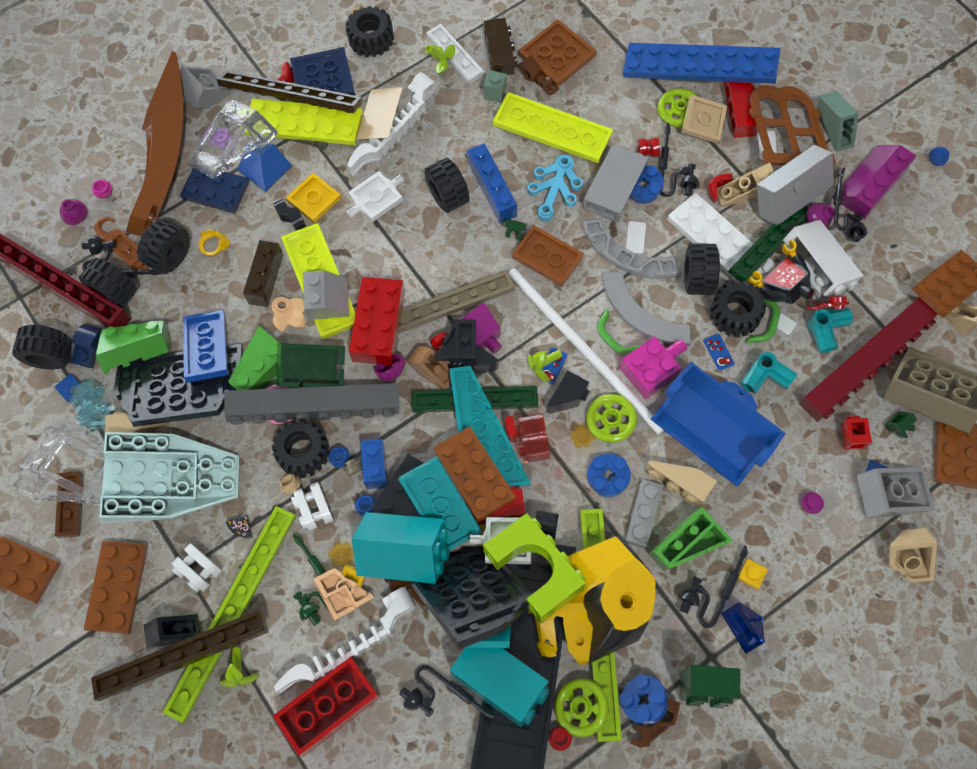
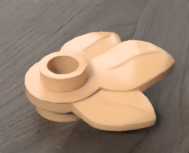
M277 297L273 300L271 304V309L274 313L273 324L280 332H283L288 325L295 328L305 327L303 299ZM282 303L286 307L284 309H280L278 305Z

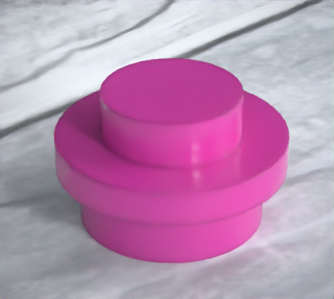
M99 179L93 183L92 192L97 198H106L112 193V186L108 181Z

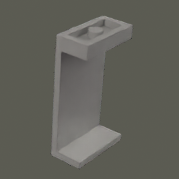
M612 144L584 198L583 209L619 224L623 209L645 165L648 163V157L641 153L627 150L623 146Z

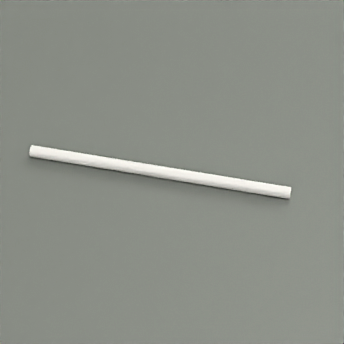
M516 268L511 269L508 273L520 289L622 397L632 403L638 415L657 435L663 433L665 430L650 420L653 414Z

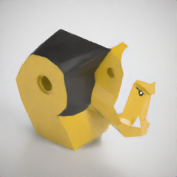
M619 536L569 555L570 565L575 570H580L586 579L585 590L543 623H540L535 617L539 637L537 646L541 656H556L557 643L554 618L556 616L563 617L568 651L578 662L577 666L592 663L639 641L653 614L655 578L639 556Z

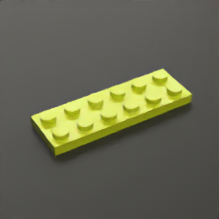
M507 92L493 119V126L595 163H599L613 133L611 128Z
M252 98L244 132L246 135L356 146V138L363 111L361 108H358L355 113H346L342 110L312 106L307 103Z
M318 223L281 236L303 294V272L326 271L340 276ZM350 298L349 317L314 320L322 340L353 328L355 310Z

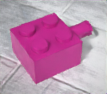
M654 336L622 358L619 369L646 400L678 377L681 366L674 358L686 351L687 346L683 340L679 339L668 348H665Z

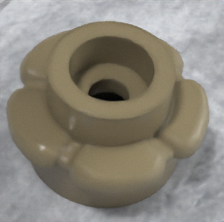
M357 458L351 459L345 463L346 467L343 468V471H346L348 476L356 474L363 470L362 460L358 461Z

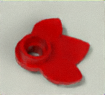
M844 295L830 296L829 301H812L816 306L810 307L807 305V308L809 310H819L824 307L845 309V305H848L849 301H847V296Z

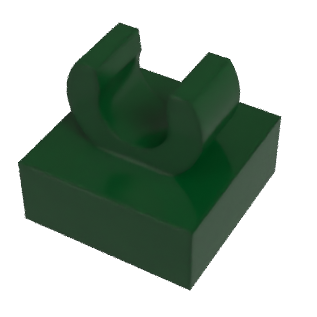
M506 219L505 227L510 228L506 233V237L510 238L511 233L516 231L518 234L517 240H520L522 238L521 231L527 230L528 223Z
M898 411L884 425L888 431L896 432L900 438H908L905 431H915L913 424L917 421L914 413Z

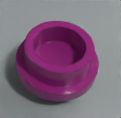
M809 492L802 497L801 506L807 513L817 514L823 509L824 500L819 494Z

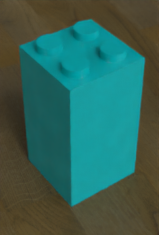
M366 512L352 537L356 575L436 584L439 575L443 574L444 562L448 561L450 553L449 547H446L448 529L444 526V519Z
M465 647L449 670L456 681L520 728H522L524 723L526 725L530 724L536 714L534 708L538 703L542 705L549 695L548 680L503 648Z

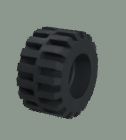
M367 6V8L360 7V10H354L353 14L348 16L349 20H346V31L349 45L358 55H364L368 58L369 56L377 57L376 55L378 54L381 56L384 54V51L387 52L389 50V46L393 45L392 21L384 9L379 10L377 6L374 8L371 6Z
M446 157L425 168V179L429 190L439 207L446 213L470 201L465 179L452 160Z
M158 219L147 227L138 243L137 257L140 262L158 273L168 274L174 271L187 255L190 247L189 233L167 219Z
M690 243L686 249L684 260L685 290L688 295H714L720 276L718 247L716 244Z
M94 258L79 276V280L83 285L122 309L138 289L128 275L113 264L100 258Z
M734 280L731 284L727 282L718 289L710 307V318L714 319L713 325L715 327L719 326L718 330L721 333L725 331L727 336L734 334V337H739L742 334L744 337L749 332H754L759 326L766 312L765 308L767 305L764 302V294L760 295L761 290L753 288L754 284L752 283L748 285L745 284L746 281L741 280L738 283L737 280ZM727 304H741L746 308L748 314H735L729 309Z
M25 325L18 328L12 355L18 361L35 368L48 370L64 368L68 363L72 338L52 327Z
M300 419L299 423L296 420H292L290 425L285 423L283 430L280 428L277 430L278 437H273V442L275 443L272 445L273 456L279 466L287 474L300 475L301 478H306V474H310V476L315 475V470L320 472L322 470L321 465H326L328 462L326 457L329 456L328 448H330L321 428L318 425L315 426L312 421L307 423L305 419ZM308 440L312 442V448L305 456L299 458L290 456L291 448L298 441Z

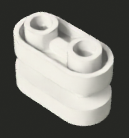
M318 481L310 484V492L305 494L301 488L294 491V496L291 497L295 509L299 508L302 514L299 520L303 529L308 528L309 531L318 528L316 521L323 519L325 524L334 521ZM315 499L319 511L313 513L309 501Z
M189 543L184 549L188 555L184 560L177 556L171 563L174 566L172 571L180 578L185 576L190 581L187 584L194 591L198 592L201 590L204 592L210 586L206 579L211 574L217 578L222 573V570L193 544ZM195 560L204 568L200 574L190 567Z

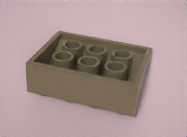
M909 347L891 380L884 399L933 418L935 421L950 425L957 430L970 433L977 420V373Z

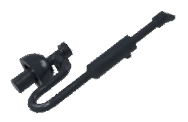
M669 123L666 124L665 142L661 151L659 167L663 182L669 157L668 141L671 132ZM688 164V167H683L682 170L676 172L673 176L671 191L669 193L662 191L660 195L663 197L672 196L676 189L677 176L682 174L685 176L682 178L680 186L685 189L686 196H692L693 190L698 189L700 186L698 178L693 175L696 165Z
M843 167L838 172V185L835 186L833 202L835 205L834 224L840 231L847 229L848 237L852 238L853 242H859L860 239L867 235V227L864 223L860 222L862 220L861 214H846L843 227L838 223L839 206L842 204L844 190L842 178L844 177L845 168ZM849 218L853 221V223H851L847 228Z
M91 235L88 241L81 243L82 249H89L92 255H97L104 249L106 256L103 260L108 261L113 248H116V242L114 240L104 242L100 237ZM93 259L86 260L83 263V271L86 269L87 264H89ZM120 269L129 277L160 274L153 269L150 271Z
M744 545L738 563L728 577L721 594L722 600L711 623L707 624L703 620L710 602V595L702 585H699L702 579L698 577H693L694 582L690 589L681 591L677 596L683 601L679 611L688 614L691 605L699 607L700 598L697 593H702L706 599L699 614V622L705 628L715 626L726 600L730 599L740 575L738 572L744 558L748 554L747 546Z
M428 665L419 666L414 676L419 684L430 691V697L424 698L418 688L410 691L404 687L399 693L405 699L404 708L411 711L420 708L429 718L434 712L431 706L435 699V690L419 677L420 671L427 670L445 683L447 689L465 703L475 706L488 719H496V716L490 710L477 703L471 694L454 681H448Z

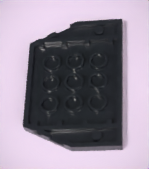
M242 344L227 345L229 375L186 383L184 379L183 351L162 354L144 361L142 358L129 362L130 366L127 367L119 365L116 371L114 393L133 427L219 416L225 408L224 391L236 390L228 381L243 355Z
M483 547L461 548V551L450 552L448 561L444 562L443 574L439 575L436 584L408 581L459 650L503 633L529 607L527 598L532 595L506 565L497 570L492 563H485Z

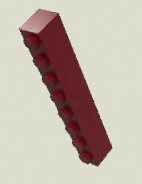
M0 233V261L107 328L126 326L131 318L121 307Z
M920 297L917 298L809 392L799 405L815 421L818 422L823 417L827 420L835 412L833 409L835 406H843L850 399L848 395L851 392L856 394L865 386L863 382L866 379L871 381L879 374L877 369L881 366L886 368L894 360L892 358L893 355H901L908 348L906 344L909 341L914 343L922 336L921 331L923 329L928 331L936 323L934 319L938 314Z

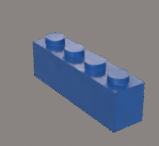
M485 143L468 149V164L499 224L505 222L506 219L517 217V203Z

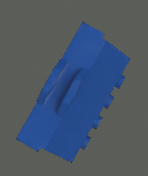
M690 362L664 393L668 398L650 419L737 487L755 464L760 468L765 464L786 434L756 411L758 407L750 393L734 382L722 381L720 384L693 362Z

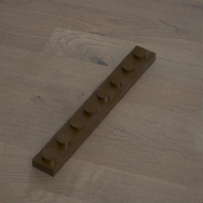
M228 70L217 78L218 86L228 89H238L262 96L267 95L277 99H287L297 103L302 102L312 106L342 110L346 113H355L362 104V97Z
M261 609L92 677L94 700H104L269 633L264 611Z

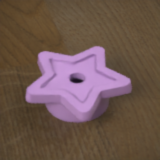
M219 128L212 131L213 139L209 143L210 145H219L221 149H225L226 144L234 141V138L229 135L228 128Z

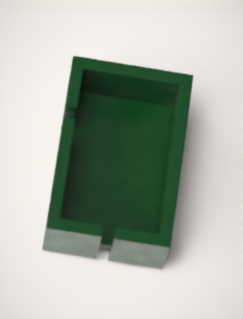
M277 343L276 386H344V369H336V365H345V346Z
M690 665L680 672V701H686L687 706L704 705V703H710V708H724L740 700L739 668Z

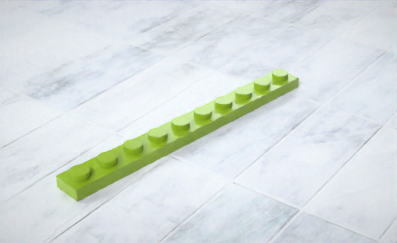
M275 506L208 630L244 615L294 523L296 515ZM224 651L188 665L162 713L181 723H185Z
M603 509L580 510L583 549L605 541ZM615 652L591 663L593 682L602 688L608 701V716L602 728L597 732V742L622 741ZM594 695V704H597L598 700Z

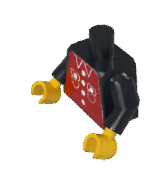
M794 240L789 241L792 249H788L785 244L782 247V252L790 255L791 258L786 257L763 279L758 271H754L752 277L748 279V285L752 283L754 284L753 287L757 286L761 290L760 293L764 294L770 302L793 304L800 297L809 300L814 295L815 290L811 288L810 281L811 273L801 255L795 252L797 245Z

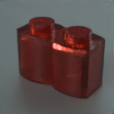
M543 414L518 418V425H515L517 438L520 437L521 445H518L519 457H524L525 463L550 459V447Z

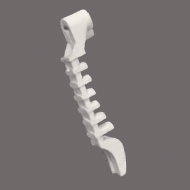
M423 72L418 73L414 77L412 83L408 86V89L415 93L412 96L413 105L409 102L406 106V111L402 110L400 112V119L398 117L394 118L393 125L395 128L391 127L388 138H379L380 141L377 138L369 139V143H363L356 148L348 162L351 176L354 177L364 165L370 162H379L383 156L387 155L390 149L394 148V144L400 141L402 135L407 134V130L413 127L415 121L420 120V116L426 113L425 101L437 88L436 82Z
M399 588L382 599L387 612L384 617L380 618L382 626L377 628L376 625H373L369 628L372 634L371 638L368 639L366 633L363 632L359 635L362 644L357 646L355 640L348 642L351 649L348 653H346L344 646L338 648L337 652L340 658L335 660L332 652L325 654L329 663L326 667H324L319 655L314 656L312 659L318 670L317 673L305 664H298L292 667L274 686L275 691L281 694L294 684L302 681L316 683L349 657L353 659L359 658L363 652L372 650L374 645L383 643V639L392 637V630L396 620L416 608L407 588Z

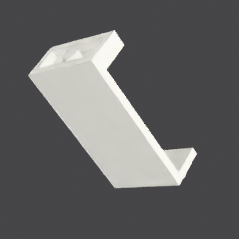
M821 220L794 227L783 239L787 246H790V240H794L796 243L802 242L832 281L833 285L824 293L826 297L833 294L837 296L845 290L851 291L859 285L858 281L863 277V274Z

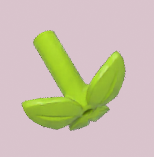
M453 44L446 48L445 53L443 48L439 46L427 45L425 51L435 60H440L436 65L437 74H441L447 69L448 62L446 59H453L456 50Z
M560 350L547 355L546 351L537 352L532 357L527 355V362L531 370L535 369L534 373L540 380L549 383L550 379L542 369L544 366L561 358L562 353Z
M235 647L232 649V664L227 668L226 680H220L219 684L226 687H237V684L245 686L254 682L260 676L259 673L247 677L242 675L241 648Z

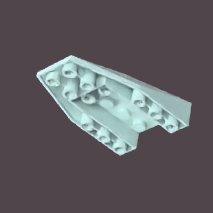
M105 432L103 488L99 511L101 524L171 519L238 498L239 455L175 434Z

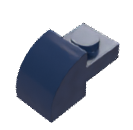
M83 324L76 330L71 343L75 344L71 358L72 364L87 368L94 367L101 331L105 328Z

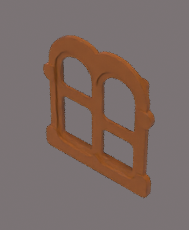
M771 85L759 86L752 92L749 113L756 122L763 146L762 158L765 164L786 165L799 156L801 151L796 136H814L817 146L828 150L819 122L821 113L818 109H815L812 100L806 93L792 86H783L778 89ZM762 99L774 101L779 107L782 119L764 118L760 109V101ZM789 100L799 101L805 106L811 128H800L792 125L787 109ZM766 127H784L792 153H775L772 150ZM833 154V165H834V164L836 163V161H835V157H834V154Z

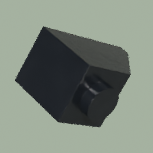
M477 344L476 362L451 361L453 368L471 366L474 374L496 371L499 368V360Z
M567 371L548 402L546 412L552 414L578 407L581 401L585 402L591 392L588 390L590 382Z
M198 614L156 617L143 625L146 648L172 645L200 634Z

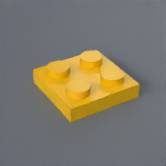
M312 173L286 197V200L315 224L341 199V194L315 173Z

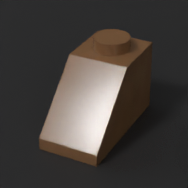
M417 346L406 362L420 376L440 389L446 390L451 383L450 367L444 361H435L436 353L432 348Z

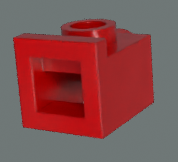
M850 416L841 424L844 450L866 449L872 443L868 418Z

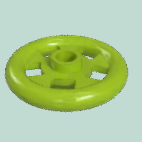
M684 88L669 90L661 96L658 102V113L664 122L669 123L671 126L682 128L688 105L687 100H689L691 95L699 96L691 90ZM681 96V99L674 100L673 97ZM671 104V109H665V105ZM675 114L676 116H681V117H680V119L678 120V119L672 118V115Z
M606 394L598 397L591 403L587 410L586 423L590 432L597 439L607 443H617L627 439L633 433L637 425V413L632 403L626 398L616 394ZM613 403L620 404L622 406L621 410L612 408ZM601 405L606 408L602 415L597 412ZM613 416L615 421L609 422L607 418ZM622 416L629 417L628 424H622ZM599 420H601L603 426H605L600 430L598 429L595 423ZM619 428L620 433L610 434L609 429Z
M584 678L574 679L563 685L555 699V715L558 723L569 734L576 737H587L598 732L608 716V701L602 688L595 682ZM582 688L583 695L575 697L573 690ZM592 694H594L598 700V703L594 706L592 704V701L589 699V696H591ZM565 700L571 701L570 712L564 711ZM581 703L585 705V710L583 712L579 710V706ZM594 712L597 718L591 724L587 718ZM573 717L581 720L579 727L571 724Z

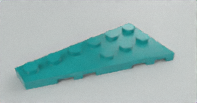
M471 366L450 368L458 433L471 427L509 487L531 485Z

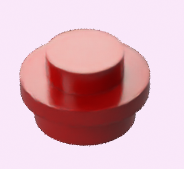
M562 726L554 727L549 733V744L557 751H564L571 745L572 735L563 729Z

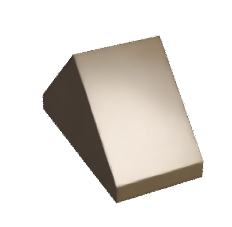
M961 303L944 318L963 336H966L977 327V306Z

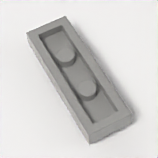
M642 479L625 543L647 548L663 485Z

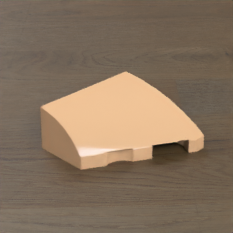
M335 568L314 578L313 581L334 622L374 599L370 592L368 593L360 588L357 583L343 576Z

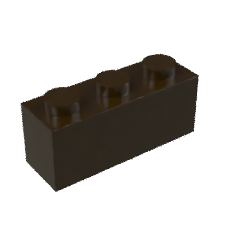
M506 18L485 20L484 35L491 71L507 75L515 74V66L518 65L517 56L513 55L512 52L515 51L514 41L510 40V25H507Z
M259 240L243 291L248 304L268 307L283 258V252L279 243Z

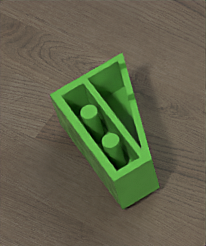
M164 320L102 329L96 357L103 373H109L110 368L123 365V367L130 366L129 362L142 358L144 361L169 352L171 338Z
M258 326L228 381L236 389L235 391L264 389L276 377L277 343L279 342L260 326Z
M701 507L692 512L648 554L664 571L728 544L733 540L709 513Z

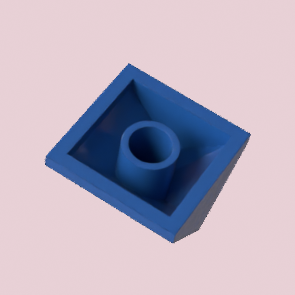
M274 143L246 146L237 170L266 192L292 165Z

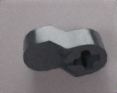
M284 199L273 203L281 221L292 223L295 231L306 227L297 208L287 207Z

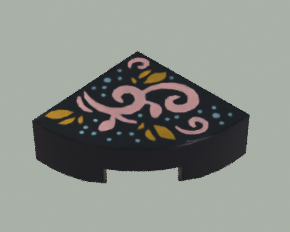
M248 516L226 521L228 528L235 535L246 539L253 538Z

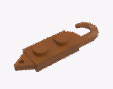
M109 216L98 219L94 225L96 235L104 242L114 240L116 248H113V251L129 267L148 271V266L140 262L137 257L138 246L119 229L106 233L101 228L104 222L111 221L114 223L115 219Z

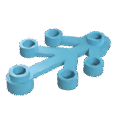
M568 155L557 157L555 164L545 168L539 166L534 170V177L537 180H542L546 175L557 172L555 177L539 184L532 182L528 185V193L531 196H536L539 192L550 188L545 204L541 205L538 209V218L543 222H548L553 218L554 210L552 206L558 190L563 195L566 206L573 207L576 205V195L570 193L563 181L565 174L570 180L571 188L574 191L582 189L583 181L581 178L576 177L573 172L574 161Z

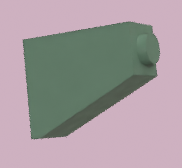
M837 91L819 95L817 109L821 113L820 120L835 151L854 147L859 113Z

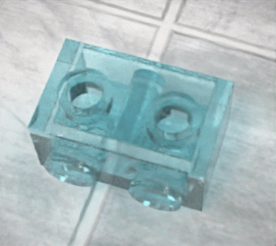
M88 380L69 388L72 394L70 401L73 407L77 409L76 419L79 425L86 427L90 432L105 427V416L109 415L110 411L103 402L102 397L104 395L100 386H95Z

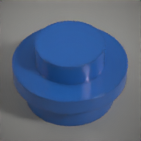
M942 146L935 147L930 151L929 159L934 165L943 166L949 160V151Z
M338 446L329 452L328 459L332 466L341 468L346 466L345 463L350 460V454L346 448Z
M370 495L360 496L355 502L357 513L361 516H364L366 512L374 513L372 507L376 500Z

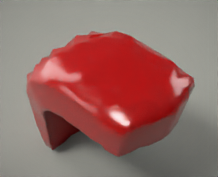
M288 62L282 63V75L276 80L294 83L291 65Z
M732 173L719 174L710 180L707 191L714 203L718 199L717 188L733 181Z

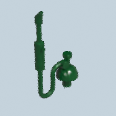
M293 535L295 542L305 552L308 562L318 576L325 573L326 570L316 556L311 555L301 537ZM299 591L293 598L297 599L302 606L299 611L300 619L302 622L309 619L315 627L321 622L316 614L320 607L316 603L310 602L312 596H317L325 607L326 605L319 592L306 593L302 597V593Z

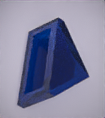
M741 602L736 603L721 613L745 654L765 643L762 616Z

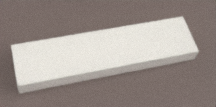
M442 24L426 32L427 38L434 46L442 47L444 53L449 45H455L456 50L453 59L447 60L469 85L484 76V70Z

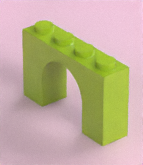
M526 513L485 543L483 551L497 570L519 554L526 552L540 554L548 560L553 570L552 577L544 586L527 598L528 609L540 623H543L585 590L586 579L580 570H575L570 565L569 557L564 552H559L555 547L556 543L553 538L542 532V527L537 519L534 517L531 519Z

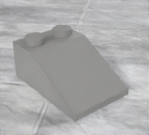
M876 468L857 475L867 518H884L935 510L924 468Z

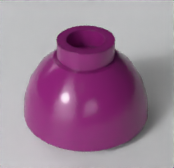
M66 199L62 202L59 213L64 223L77 225L85 220L88 209L83 202L77 199Z
M814 203L807 210L808 222L821 220L827 228L833 220L835 210L832 206L825 203Z

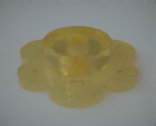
M576 425L574 432L571 433V438L574 440L573 444L578 448L582 446L589 447L590 442H593L596 438L590 432L588 426Z
M337 543L334 545V549L329 551L328 556L333 560L332 564L334 566L340 565L344 568L346 564H350V560L354 558V553L351 552L352 547L350 544L344 543L341 545Z

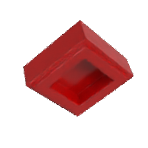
M513 415L506 416L505 429L510 443L517 442Z

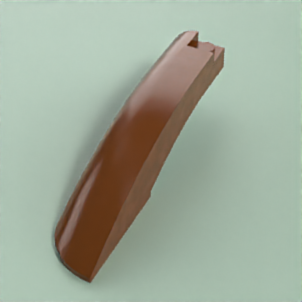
M174 51L171 52L155 89L142 126V130L146 131V169L143 186L131 212L126 232L133 235L142 236L147 227L156 222L167 195L179 155L183 125V95L176 52Z

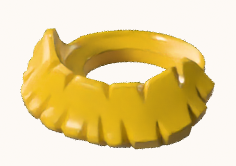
M207 229L200 232L201 238L199 239L198 246L199 250L206 256L218 255L230 246L228 237L219 231ZM213 237L219 238L218 248L213 252H207L204 248L205 242Z

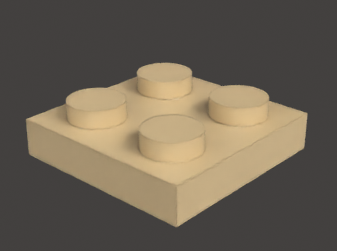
M691 95L687 105L682 133L718 143L721 139L727 106Z

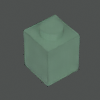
M488 70L483 85L484 99L502 103L507 89V74Z

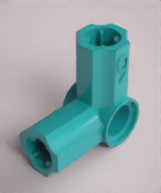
M848 307L833 310L820 309L808 320L807 327L814 335L819 353H829L838 348L833 329L853 324V314Z
M764 352L756 359L753 366L740 382V385L747 392L756 394L768 377L784 389H787L796 378L797 373L779 362L773 353ZM761 360L767 361L769 367H764Z

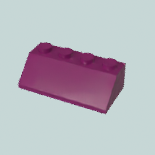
M877 145L844 182L842 205L855 214H861L862 219L865 220L909 169L917 155L901 145Z

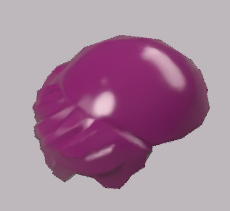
M400 354L395 355L392 366L376 364L374 372L382 381H392L402 374L406 364L405 359Z

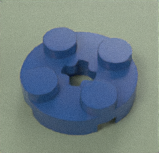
M645 165L630 195L635 202L639 204L651 203L662 193L663 177L656 166ZM642 181H646L649 183L646 185L645 188H643L642 185H638Z
M602 454L595 457L587 471L589 486L598 495L607 498L620 495L628 487L631 479L630 468L626 460L615 454ZM611 471L615 477L608 481L607 477L603 476V473Z
M644 674L637 675L625 685L619 698L624 713L637 724L656 723L663 718L668 709L666 688L656 678ZM648 694L647 699L650 702L647 705L645 703L640 705V697Z

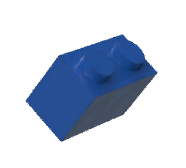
M383 440L361 441L363 480L367 490L385 488L388 484Z

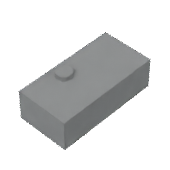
M813 145L757 184L760 217L779 225L834 186L833 152Z

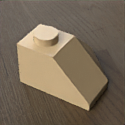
M926 528L903 530L890 544L889 565L900 572L911 583L934 581L937 541Z

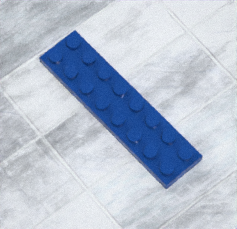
M629 43L623 77L776 84L781 48Z

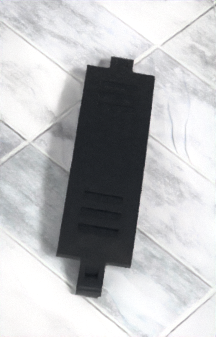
M537 510L536 519L542 527V532L545 535H550L555 541L559 514ZM559 544L555 546L560 553L564 552L567 556L576 553L577 547ZM531 552V564H506L531 594L544 586L553 574L548 560L542 555ZM528 608L511 624L510 648L503 649L548 680L549 695L542 705L539 703L534 708L536 710L534 718L529 725L524 723L522 728L482 700V706L490 710L496 716V719H488L484 716V713L480 712L470 769H544L564 634L563 617L556 616L554 618L557 652L554 657L541 656L537 646L539 637L535 616L529 613Z

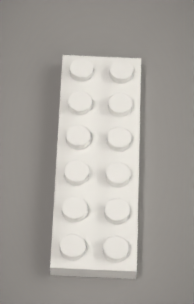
M695 192L670 213L667 220L692 243L716 244L720 255V268L733 280H737L728 271L753 243ZM770 258L758 270L762 275V279L777 266Z

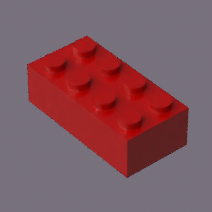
M362 276L349 347L352 362L389 366L394 364L405 296L403 280Z
M349 657L274 714L273 718L298 756L305 757L381 697L356 661Z

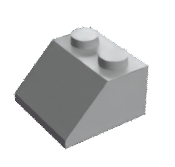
M181 66L182 95L190 102L192 107L196 109L211 108L231 94V89L218 86V75L211 68Z
M326 271L303 272L304 311L308 320L349 317L347 278Z

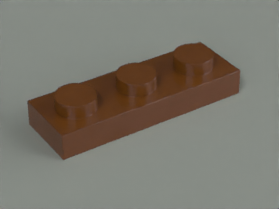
M80 471L59 473L55 522V537L57 538L80 536L83 473Z

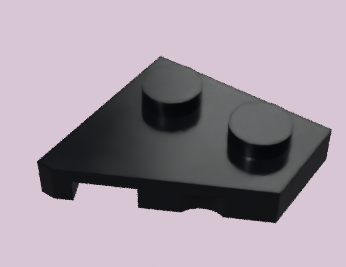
M455 320L450 332L445 336L441 348L435 354V361L476 362V320Z

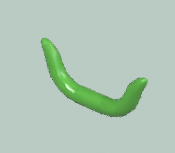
M765 297L764 302L772 310L768 331L763 335H755L748 338L747 343L765 342L774 336L780 318V309L776 302H770Z
M605 309L598 321L597 327L602 339L615 352L622 355H628L640 347L638 345L628 348L622 347L605 329V324L609 318V311Z

